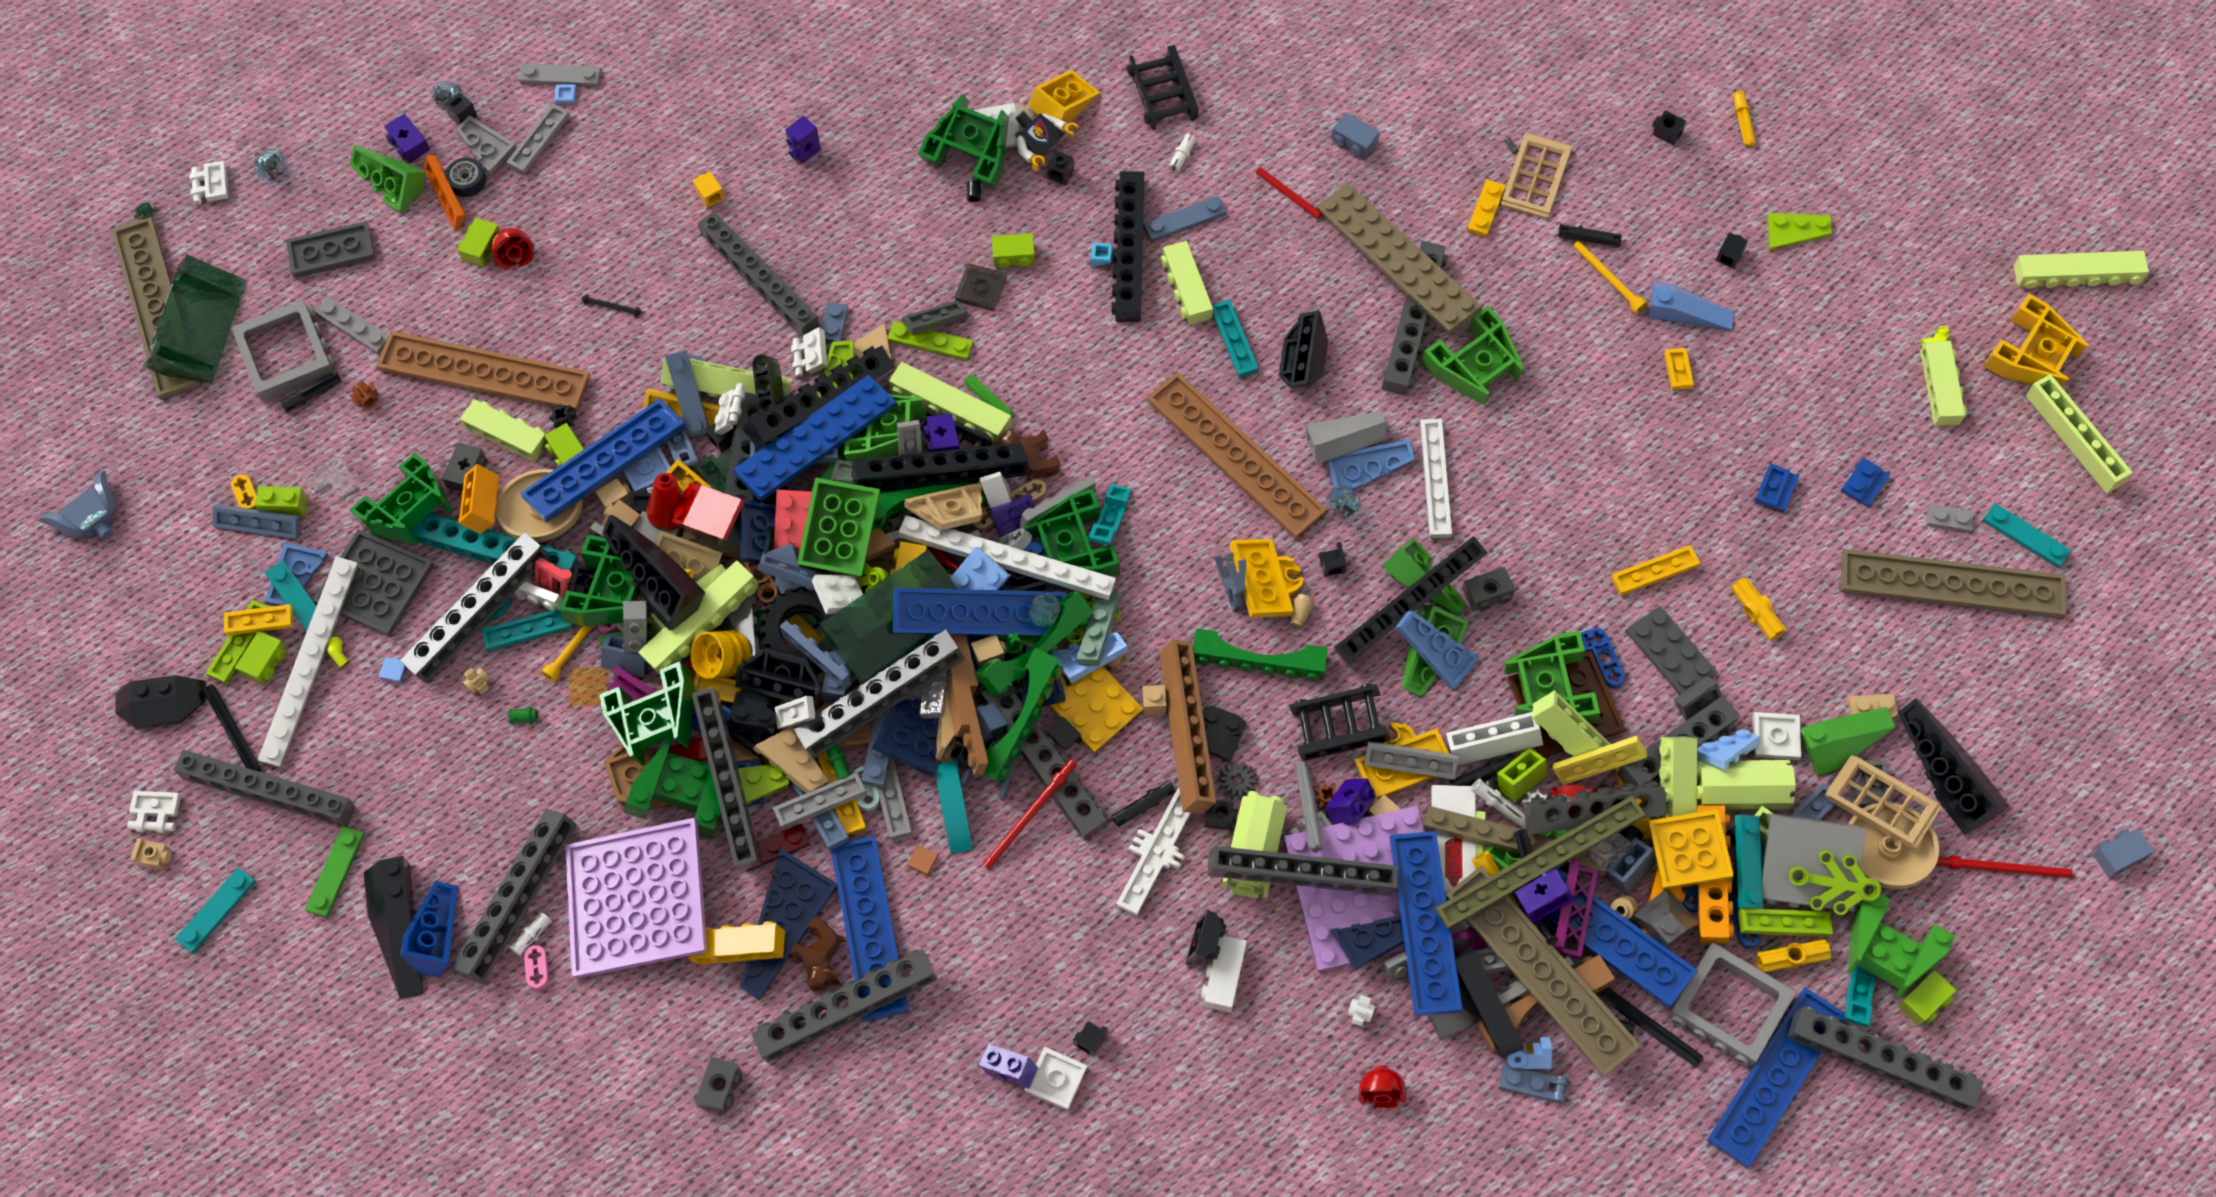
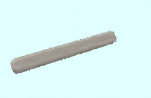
M1301 761L1295 765L1305 827L1309 849L1313 853H1317L1323 849L1309 765L1305 761Z

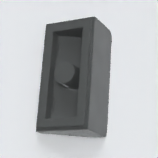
M1707 676L1674 699L1677 708L1686 721L1721 697L1718 682Z

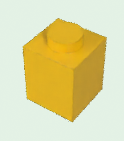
M711 171L699 175L696 179L692 180L696 193L707 208L725 199L722 187Z

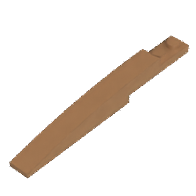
M947 574L942 589H955L954 585L949 581L952 576L951 574ZM950 635L965 657L963 661L945 672L956 737H963L964 746L967 747L969 753L968 764L972 767L973 774L983 775L988 765V760L972 698L978 687V682L974 674L975 670L966 635Z

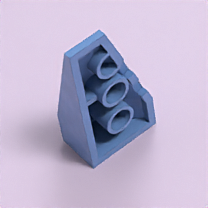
M1653 281L1648 317L1732 331L1733 311L1675 284Z

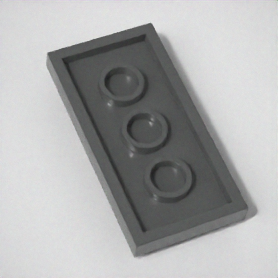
M368 221L286 240L291 273L294 278L376 259Z
M1661 606L1625 630L1628 636L1679 695L1707 676L1712 678L1718 673Z

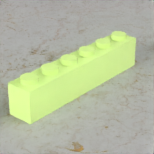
M2144 251L2019 255L2013 265L2018 287H2025L2027 289L2037 286L2054 288L2058 285L2075 287L2079 284L2097 286L2106 283L2111 286L2120 283L2136 285L2143 282L2149 273Z
M664 358L660 383L666 384L668 388L675 389L666 358ZM690 359L699 392H708L709 396L720 397V395L731 389H736V384L742 383L745 385L744 392L756 394L753 371ZM782 377L784 396L791 393L793 382L791 378Z
M904 362L900 363L889 379V387L893 395L920 397L923 400L924 407H930L941 415L952 413L954 421L979 432L987 433L991 437L992 443L1000 444L1002 434L1009 430L1012 425L1011 415Z
M2050 374L2033 383L2026 397L2106 494L2124 485L2133 472Z
M736 560L704 590L706 593L699 609L674 630L669 631L665 626L638 653L660 675V669L675 664L688 656L696 636L703 632H711L715 627L720 626L731 612L737 610L748 596L755 593L756 589L760 586L759 583Z

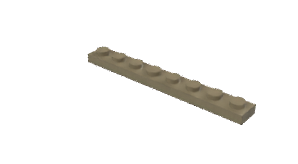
M1428 806L1423 830L1436 831L1439 834L1519 854L1514 833L1521 829ZM1527 831L1532 852L1557 839L1542 834L1532 835ZM1590 848L1573 859L1580 860V866L1597 869V874L1604 876L1610 852ZM1571 860L1562 865L1570 867Z

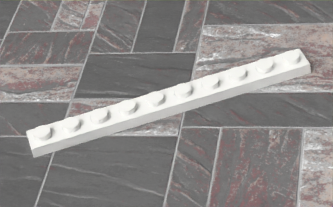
M907 515L899 530V538L966 558L975 547H979L1003 569L1109 600L1116 578L954 529L940 530L927 521Z
M335 557L258 757V762L278 768L282 766L327 649L328 641L331 638L356 573L357 562Z

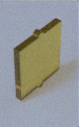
M586 666V668L569 669V705H586L589 707L590 704H601L599 695L606 692V668H590Z

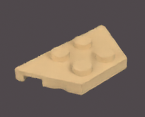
M980 482L905 499L904 506L940 530L980 522L982 516V485Z

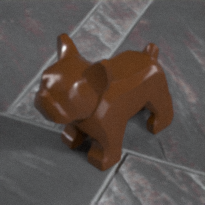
M1011 429L1002 434L1001 445L1023 444L1028 458V480L1051 477L1060 472L1059 467L1061 465L1057 455L1052 456L1050 460L1040 458V452L1048 448V436L1045 430L1040 431L1037 436L1021 437Z
M813 917L808 924V928L811 929L809 933L813 936H818L819 940L809 947L795 943L790 950V955L793 956L791 958L792 961L804 964L808 975L807 986L811 991L817 992L824 991L830 985L836 984L839 986L838 974L831 970L830 962L839 949L840 943L845 942L846 939L843 936L837 935L826 922Z

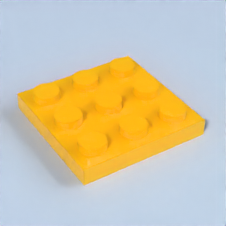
M1103 666L1068 686L1064 690L1065 702L1048 705L1059 718L1063 716L1081 733L1082 742L1093 753L1097 752L1143 711L1138 702Z
M1718 809L1648 821L1663 890L1733 878L1734 875Z

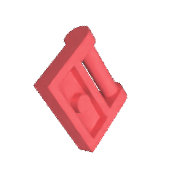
M539 558L535 562V586L558 594V581H560V597L564 599L566 591H569V582L572 580L571 571L567 569L561 570L553 563Z

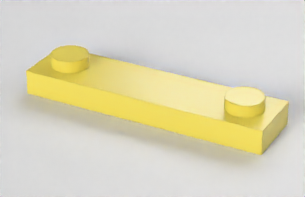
M1634 736L1554 763L1553 770L1562 785H1566L1647 758V751L1638 736Z

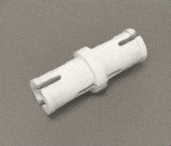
M1185 134L1180 146L1176 147L1175 155L1168 165L1169 170L1172 171L1175 167L1174 172H1180L1183 163L1190 157V151L1197 141L1193 135L1189 140L1190 134Z
M541 912L528 927L522 930L523 933L509 947L510 950L521 957L533 942L538 941V936L551 924L550 918Z

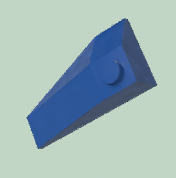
M435 881L403 936L401 957L417 973L440 978L448 965L458 889L456 885Z

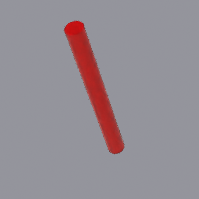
M1262 167L1256 170L1257 175L1318 220L1322 216L1318 209Z

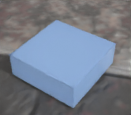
M556 85L555 104H575L576 85Z
M385 657L379 678L381 680L402 683L407 667L400 659Z

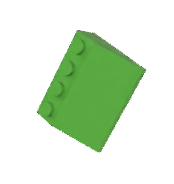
M815 477L797 564L808 569L862 577L880 489Z

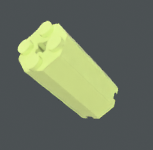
M1741 760L1735 763L1730 762L1729 768L1726 770L1703 761H1697V805L1725 806V810H1759L1761 806L1768 810L1791 809L1795 797H1790V793L1795 791L1796 788L1794 768L1792 765H1789V760Z
M1249 791L1247 796H1243L1231 847L1278 853L1287 813V806L1283 804L1284 799L1277 796H1272L1271 798L1264 797L1254 791ZM1223 878L1222 888L1227 890V886L1232 888L1231 893L1258 899L1259 894H1263V898L1268 897L1271 883Z

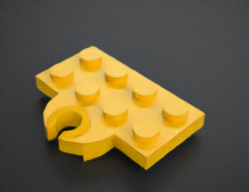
M1272 539L1232 540L1229 546L1231 553H1234L1233 560L1237 573L1239 572L1238 560L1246 559L1245 592L1243 594L1250 618L1292 616L1294 610L1290 597L1299 592L1304 581V577L1293 580L1287 576L1288 574L1296 576L1302 571L1294 562V559L1287 556L1277 557Z
M1391 723V731L1397 735V738L1384 742V744L1449 754L1437 728L1416 736L1413 729L1406 723ZM1366 755L1354 760L1361 779L1368 778L1378 799L1383 794L1389 796L1437 778L1435 776L1364 765Z

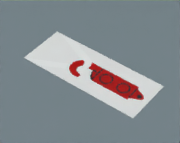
M1432 785V806L1475 817V792L1471 791L1472 786ZM1436 833L1445 892H1449L1476 870L1471 861L1476 856V843Z

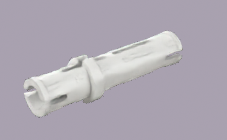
M1481 779L1474 782L1471 791L1484 799L1486 805L1489 807L1493 806L1521 829H1526L1524 813L1503 798L1501 792L1493 790Z

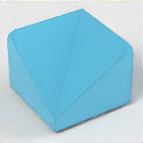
M1093 242L1090 266L1097 267L1111 264L1114 245Z

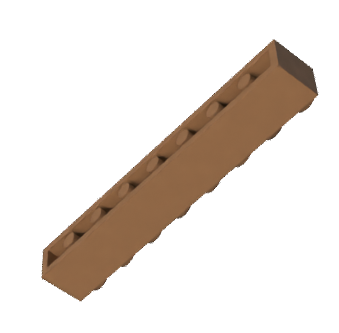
M1173 639L1160 651V659L1182 811L1203 814L1216 803L1193 647L1192 642Z

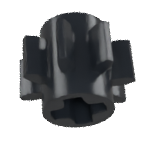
M560 403L558 407L551 409L553 413L549 419L551 422H554L553 426L555 428L565 423L568 426H575L573 421L577 418L575 412H572L573 408L570 405L565 408Z

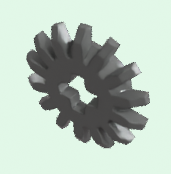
M1234 761V768L1226 764L1225 767L1228 771L1220 770L1219 772L1224 775V777L1217 778V781L1223 782V784L1218 786L1219 790L1225 788L1226 790L1223 795L1226 796L1228 793H1231L1230 799L1234 800L1235 795H1238L1239 800H1242V794L1247 796L1249 790L1256 791L1252 784H1258V780H1254L1252 777L1257 776V773H1249L1252 769L1251 766L1244 769L1245 762H1242L1240 767H1237L1236 761ZM1237 775H1240L1241 780H1243L1244 783H1239V785L1236 786L1234 785V781L1231 779L1232 777L1236 778Z

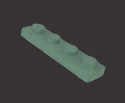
M1111 592L1109 600L1096 597L1092 609L1094 613L1090 615L1076 658L1078 665H1100L1121 600L1119 592Z

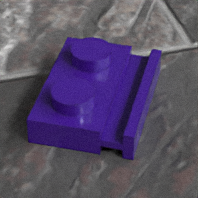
M1024 495L1012 500L1010 503L989 510L999 538L1021 528L1022 513L1028 508L1033 509L1035 507L1031 495Z

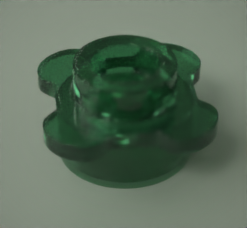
M149 202L143 203L134 209L136 212L134 218H152L154 216L153 212H156L158 209L157 207L152 208Z

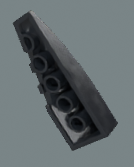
M609 515L602 534L614 554H619L623 569L631 574L633 586L639 588L643 594L641 597L642 601H646V606L669 631L674 630L699 609L706 592L677 562L651 540L616 516Z
M1917 698L1898 712L1909 738L1912 739L1917 749L1915 750L1916 754L1925 767L1926 771L1924 772L1936 789L1933 792L1937 800L1964 835L1990 822L2010 807L1965 749Z
M404 856L380 860L363 872L367 914L399 998L424 994L422 974L417 973L401 957L403 936L415 917L410 864Z

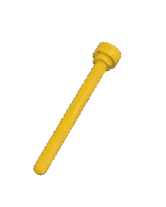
M1577 241L1574 243V248L1629 301L1630 309L1636 315L1640 313L1638 311L1639 308L1641 311L1647 308L1649 303L1643 297L1635 296L1581 242Z
M583 626L554 663L551 662L549 665H545L541 670V674L547 679L551 677L550 680L556 682L560 677V668L594 626Z

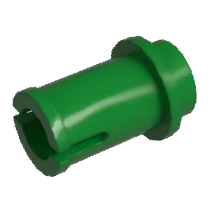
M533 707L518 710L509 709L508 718L511 719L508 721L510 724L526 722L533 724V722L538 721V711L533 709Z

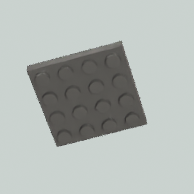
M357 529L340 558L357 562L358 567L339 615L390 637L435 564L432 560ZM327 578L312 600L316 605L318 604Z

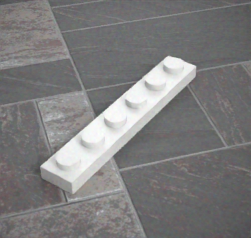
M1421 419L1420 432L1429 538H1451L1452 528L1442 419Z

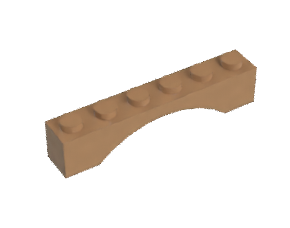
M1592 955L1586 957L1580 962L1581 965L1574 969L1595 994L1611 986L1615 980L1600 955L1594 958ZM1528 991L1520 996V1001L1514 1004L1508 1002L1503 1005L1516 1031L1525 1017L1540 1005ZM1479 1020L1480 1024H1478L1477 1030L1490 1051L1494 1053L1497 1050L1481 1020Z

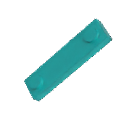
M1231 300L1213 304L1214 320L1238 378L1258 373L1259 368Z
M1996 503L1993 504L1982 520L1985 524L2058 569L2071 552V549Z
M281 561L264 573L285 603L293 607V614L307 632L317 606L285 562Z
M555 609V611L550 610L484 628L481 631L485 649L487 652L574 629L573 624L565 623L561 612Z
M1736 815L1738 908L1763 909L1760 817Z
M237 867L178 934L175 940L194 954L257 881Z

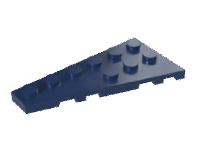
M927 684L890 708L872 749L934 778L936 775L935 758L937 754L936 737L938 735V696L940 689Z
M781 848L779 849L777 862L772 873V879L758 925H763L764 922H775L785 930L783 958L747 961L740 983L741 990L759 1001L791 956L790 950L794 944H799L808 931V924L812 918H816L838 887L837 883Z

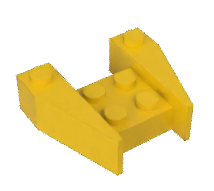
M2028 294L2011 319L2012 322L2030 331L2022 346L2018 349L2001 339L1983 367L2003 378L2031 385L2051 374L2062 387L2069 377L2060 373L2059 370L2070 353L2079 357L2088 346V343L2047 303Z

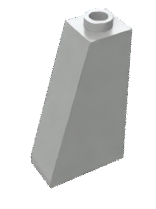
M1381 411L1306 424L1307 443L1316 464L1387 440L1386 432L1389 431L1388 419H1384Z

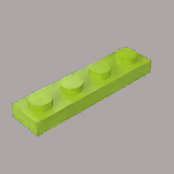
M893 321L887 337L888 342L965 361H968L974 344L973 340L933 330L912 335L903 323Z
M252 599L246 610L269 606ZM257 632L229 636L206 671V675L227 685L236 671L235 666Z
M1741 908L1738 911L1740 932L1743 934L1830 937L1833 934L1830 912Z

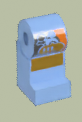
M1540 1037V1043H1523L1524 1049L1507 1056L1508 1064L1513 1068L1551 1069L1552 1046L1550 1037Z

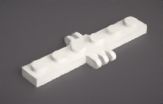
M1179 787L1154 834L1151 835L1139 829L1137 835L1144 840L1134 837L1132 842L1140 847L1130 845L1128 849L1141 858L1116 906L1135 916H1138L1162 868L1169 869L1171 866L1175 869H1180L1181 864L1174 859L1183 862L1186 858L1178 852L1179 848L1175 846L1191 815L1189 812L1182 811Z

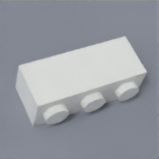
M1229 936L1219 938L1218 946H1220L1218 958L1213 960V964L1208 963L1206 977H1209L1208 986L1203 985L1200 999L1204 1000V1007L1229 1013L1232 1012L1246 950V940Z

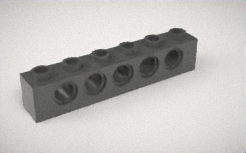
M1722 695L1664 737L1697 738L1698 748L1703 743L1718 740L1720 738L1719 734L1723 731L1726 734L1732 731L1737 726L1735 722L1740 715ZM1710 720L1715 722L1716 726L1712 725ZM1693 732L1698 733L1700 738L1696 737ZM1661 739L1646 749L1647 758L1623 765L1617 775L1625 784L1640 786L1645 781H1654L1657 778L1660 780L1661 754L1659 747ZM1643 767L1648 768L1651 773L1646 772Z
M1645 781L1640 786L1624 784L1620 786V789L1612 790V788L1604 787L1599 788L1598 792L1593 793L1578 791L1575 792V796L1556 794L1553 795L1552 799L1544 800L1543 797L1532 798L1530 802L1523 803L1526 830L1533 835L1574 829L1613 807L1615 800L1621 798L1622 802L1630 796H1633L1636 800L1638 796L1643 795V801L1639 806L1646 814L1644 818L1667 815L1665 788L1656 783V781ZM1599 802L1598 808L1595 811H1591L1592 804ZM1576 805V811L1569 815V808ZM1554 808V814L1546 818L1547 811Z

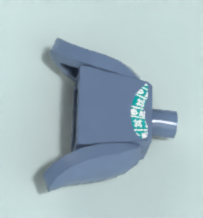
M106 471L95 475L94 483L96 490L91 486L58 511L60 515L44 513L39 522L48 524L73 538L86 536L91 539L98 534L101 539H108L113 534L108 525L114 521L112 515L116 511V501L107 482Z

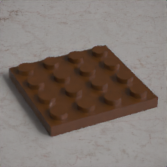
M1592 651L1585 652L1581 662L1565 664L1573 696L1593 692L1596 694L1600 716L1598 723L1591 725L1604 738L1624 733L1625 726ZM1519 675L1508 676L1507 681L1517 705L1525 704ZM1539 726L1543 745L1536 747L1538 754L1545 758L1564 752L1563 746L1557 740H1553L1542 726Z

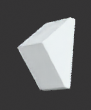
M1001 472L980 478L990 508L1011 502L1010 486Z

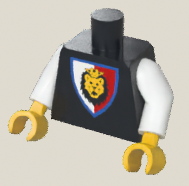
M1023 110L1015 117L1016 121L1022 126L1015 133L1018 153L1027 162L1032 163V168L1035 171L1039 170L1037 163L1045 166V159L1042 156L1065 135L1064 131H1066L1069 138L1074 137V133L1070 131L1071 129L1078 131L1076 123L1071 122L1067 124V122L1047 114L1039 113L1030 118Z

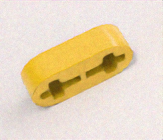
M237 475L233 478L231 487L241 508L257 510L255 507L257 493L253 483L248 476ZM241 482L245 483L244 487L246 490L244 491L239 487ZM249 496V498L252 500L251 505L247 506L246 504L247 501L245 497Z

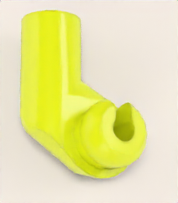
M1946 326L1938 327L1937 333L1933 338L1921 340L1922 348L1925 342L1947 341L1950 336L1949 328Z
M333 636L328 641L327 652L336 664L342 667L348 662V659L342 653V640L337 636Z

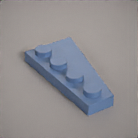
M1410 439L1359 449L1326 462L1335 497L1337 498L1414 462L1415 458Z
M1408 611L1395 627L1450 689H1456L1480 657L1465 649L1466 647L1461 643H1456L1450 639L1446 633L1434 628L1433 624L1414 611Z

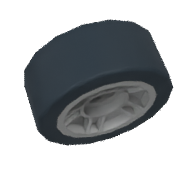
M470 157L453 161L445 173L453 193L461 197L474 196L482 191L486 185L487 177L481 163Z

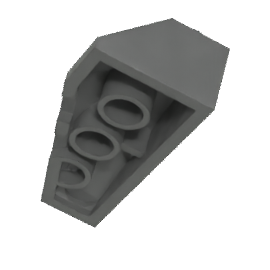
M755 593L748 596L740 604L739 608L731 612L724 619L723 623L718 626L721 631L736 630L741 632L749 642L751 657L759 652V638L754 636L758 622L757 617L753 616L752 606L756 605Z

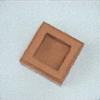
M917 845L907 866L928 876L938 858V854Z

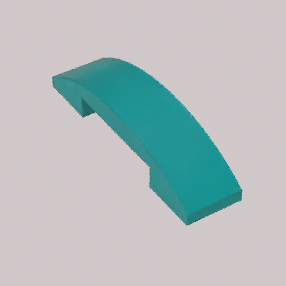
M1110 484L1102 511L1089 535V541L1111 545L1122 522L1131 488Z
M952 761L936 764V780L950 854L973 850L957 763Z
M1858 965L1850 975L1845 1000L1844 1020L1868 1028L1873 1008L1871 1002L1876 975Z

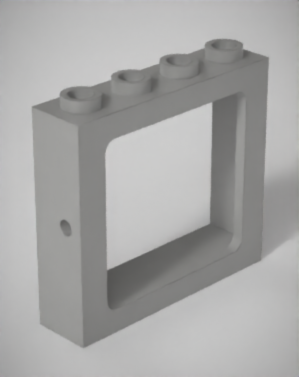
M303 299L231 327L255 391L262 403L321 380L334 372L332 369L335 366L331 354H326V350L329 349L325 339H320L319 336L322 330L318 322H314L312 319L316 315L312 306H307ZM301 316L317 356L316 360L270 379L263 380L247 337Z
M1712 942L1696 968L1698 970L1697 974L1681 993L1668 1017L1672 1018L1671 1021L1680 1028L1686 1027L1693 1031L1692 1034L1697 1039L1702 1041L1708 1040L1713 1043V1047L1717 1051L1731 1054L1740 1065L1752 1067L1757 1062L1796 991ZM1714 962L1777 999L1750 1046L1745 1045L1689 1010V1004Z

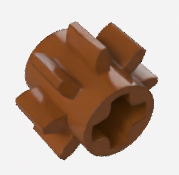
M359 382L352 388L353 394L350 397L357 407L362 405L364 408H369L376 403V396L379 393L371 382L368 385L365 382Z
M1324 783L1321 790L1319 788L1315 789L1317 796L1314 798L1315 803L1320 805L1319 811L1325 808L1335 795V784L1327 786ZM1328 795L1331 796V798H1327V800L1324 799V797H1327Z

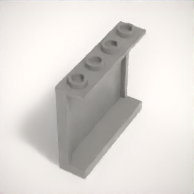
M1768 813L1767 823H1769L1762 869L1764 903L1777 904V901L1786 902V906L1800 908V904L1809 905V900L1812 896H1820L1832 888L1808 882L1802 886H1796L1788 877L1791 868L1801 866L1808 873L1834 878L1827 866L1818 859V854L1822 850H1829L1833 854V860L1848 881L1857 882L1851 870L1842 865V858L1847 854L1853 855L1861 869L1866 828L1857 825ZM1829 853L1822 855L1823 861L1830 859ZM1847 858L1845 864L1851 866L1854 862L1853 858ZM1800 871L1794 873V879L1802 877ZM1846 890L1824 904L1821 910L1816 911H1824V908L1833 909L1832 906L1835 901H1844L1855 892ZM1815 899L1813 901V906H1820L1821 900ZM1838 904L1836 910L1839 912L1843 911L1844 904ZM1855 905L1850 907L1848 911L1855 912Z

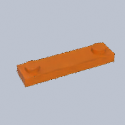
M427 155L424 171L453 229H459L466 218L465 210L460 206L443 173L441 163L437 161L435 155Z

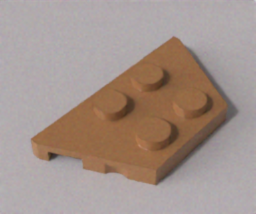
M623 744L618 747L615 753H612L604 760L618 804H626L633 782L651 761L652 758L648 748L643 749L646 764L644 766L630 757ZM654 799L651 805L653 807H668L667 803Z

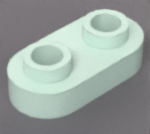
M864 767L857 768L853 774L858 773L861 779ZM863 784L867 795L856 800L860 809L870 812L879 806V793L877 786ZM866 798L873 799L869 804L864 802Z

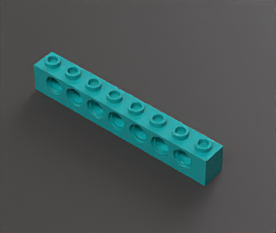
M433 512L429 513L410 530L411 534L420 544L494 564L516 541L515 538L508 536L506 533L502 535L492 529H487L482 534H479L459 524V522L449 516H444L443 518L436 516ZM458 533L456 536L451 537L452 534ZM478 539L476 542L470 543L472 540ZM549 545L541 546L550 555L546 561L551 563L558 562L555 566L561 570H570L573 577L575 564L580 565L574 553L566 550L561 552Z

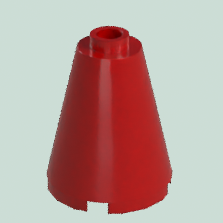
M661 473L656 476L646 509L649 523L658 529L659 527L666 528V530L680 528L672 523L674 512L684 496L675 476L670 473Z

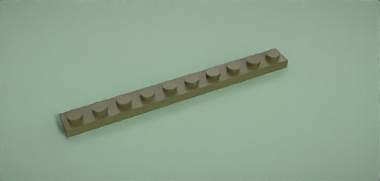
M1630 796L1436 907L1435 912L1446 929L1449 930L1519 890L1523 885L1538 879L1543 873L1552 871L1639 821L1646 814L1635 798Z

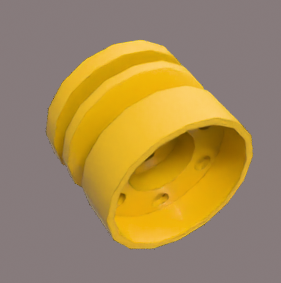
M736 630L703 632L696 636L692 643L690 652L691 663L697 674L705 679L733 677L737 675V666L751 657L750 645L747 638Z

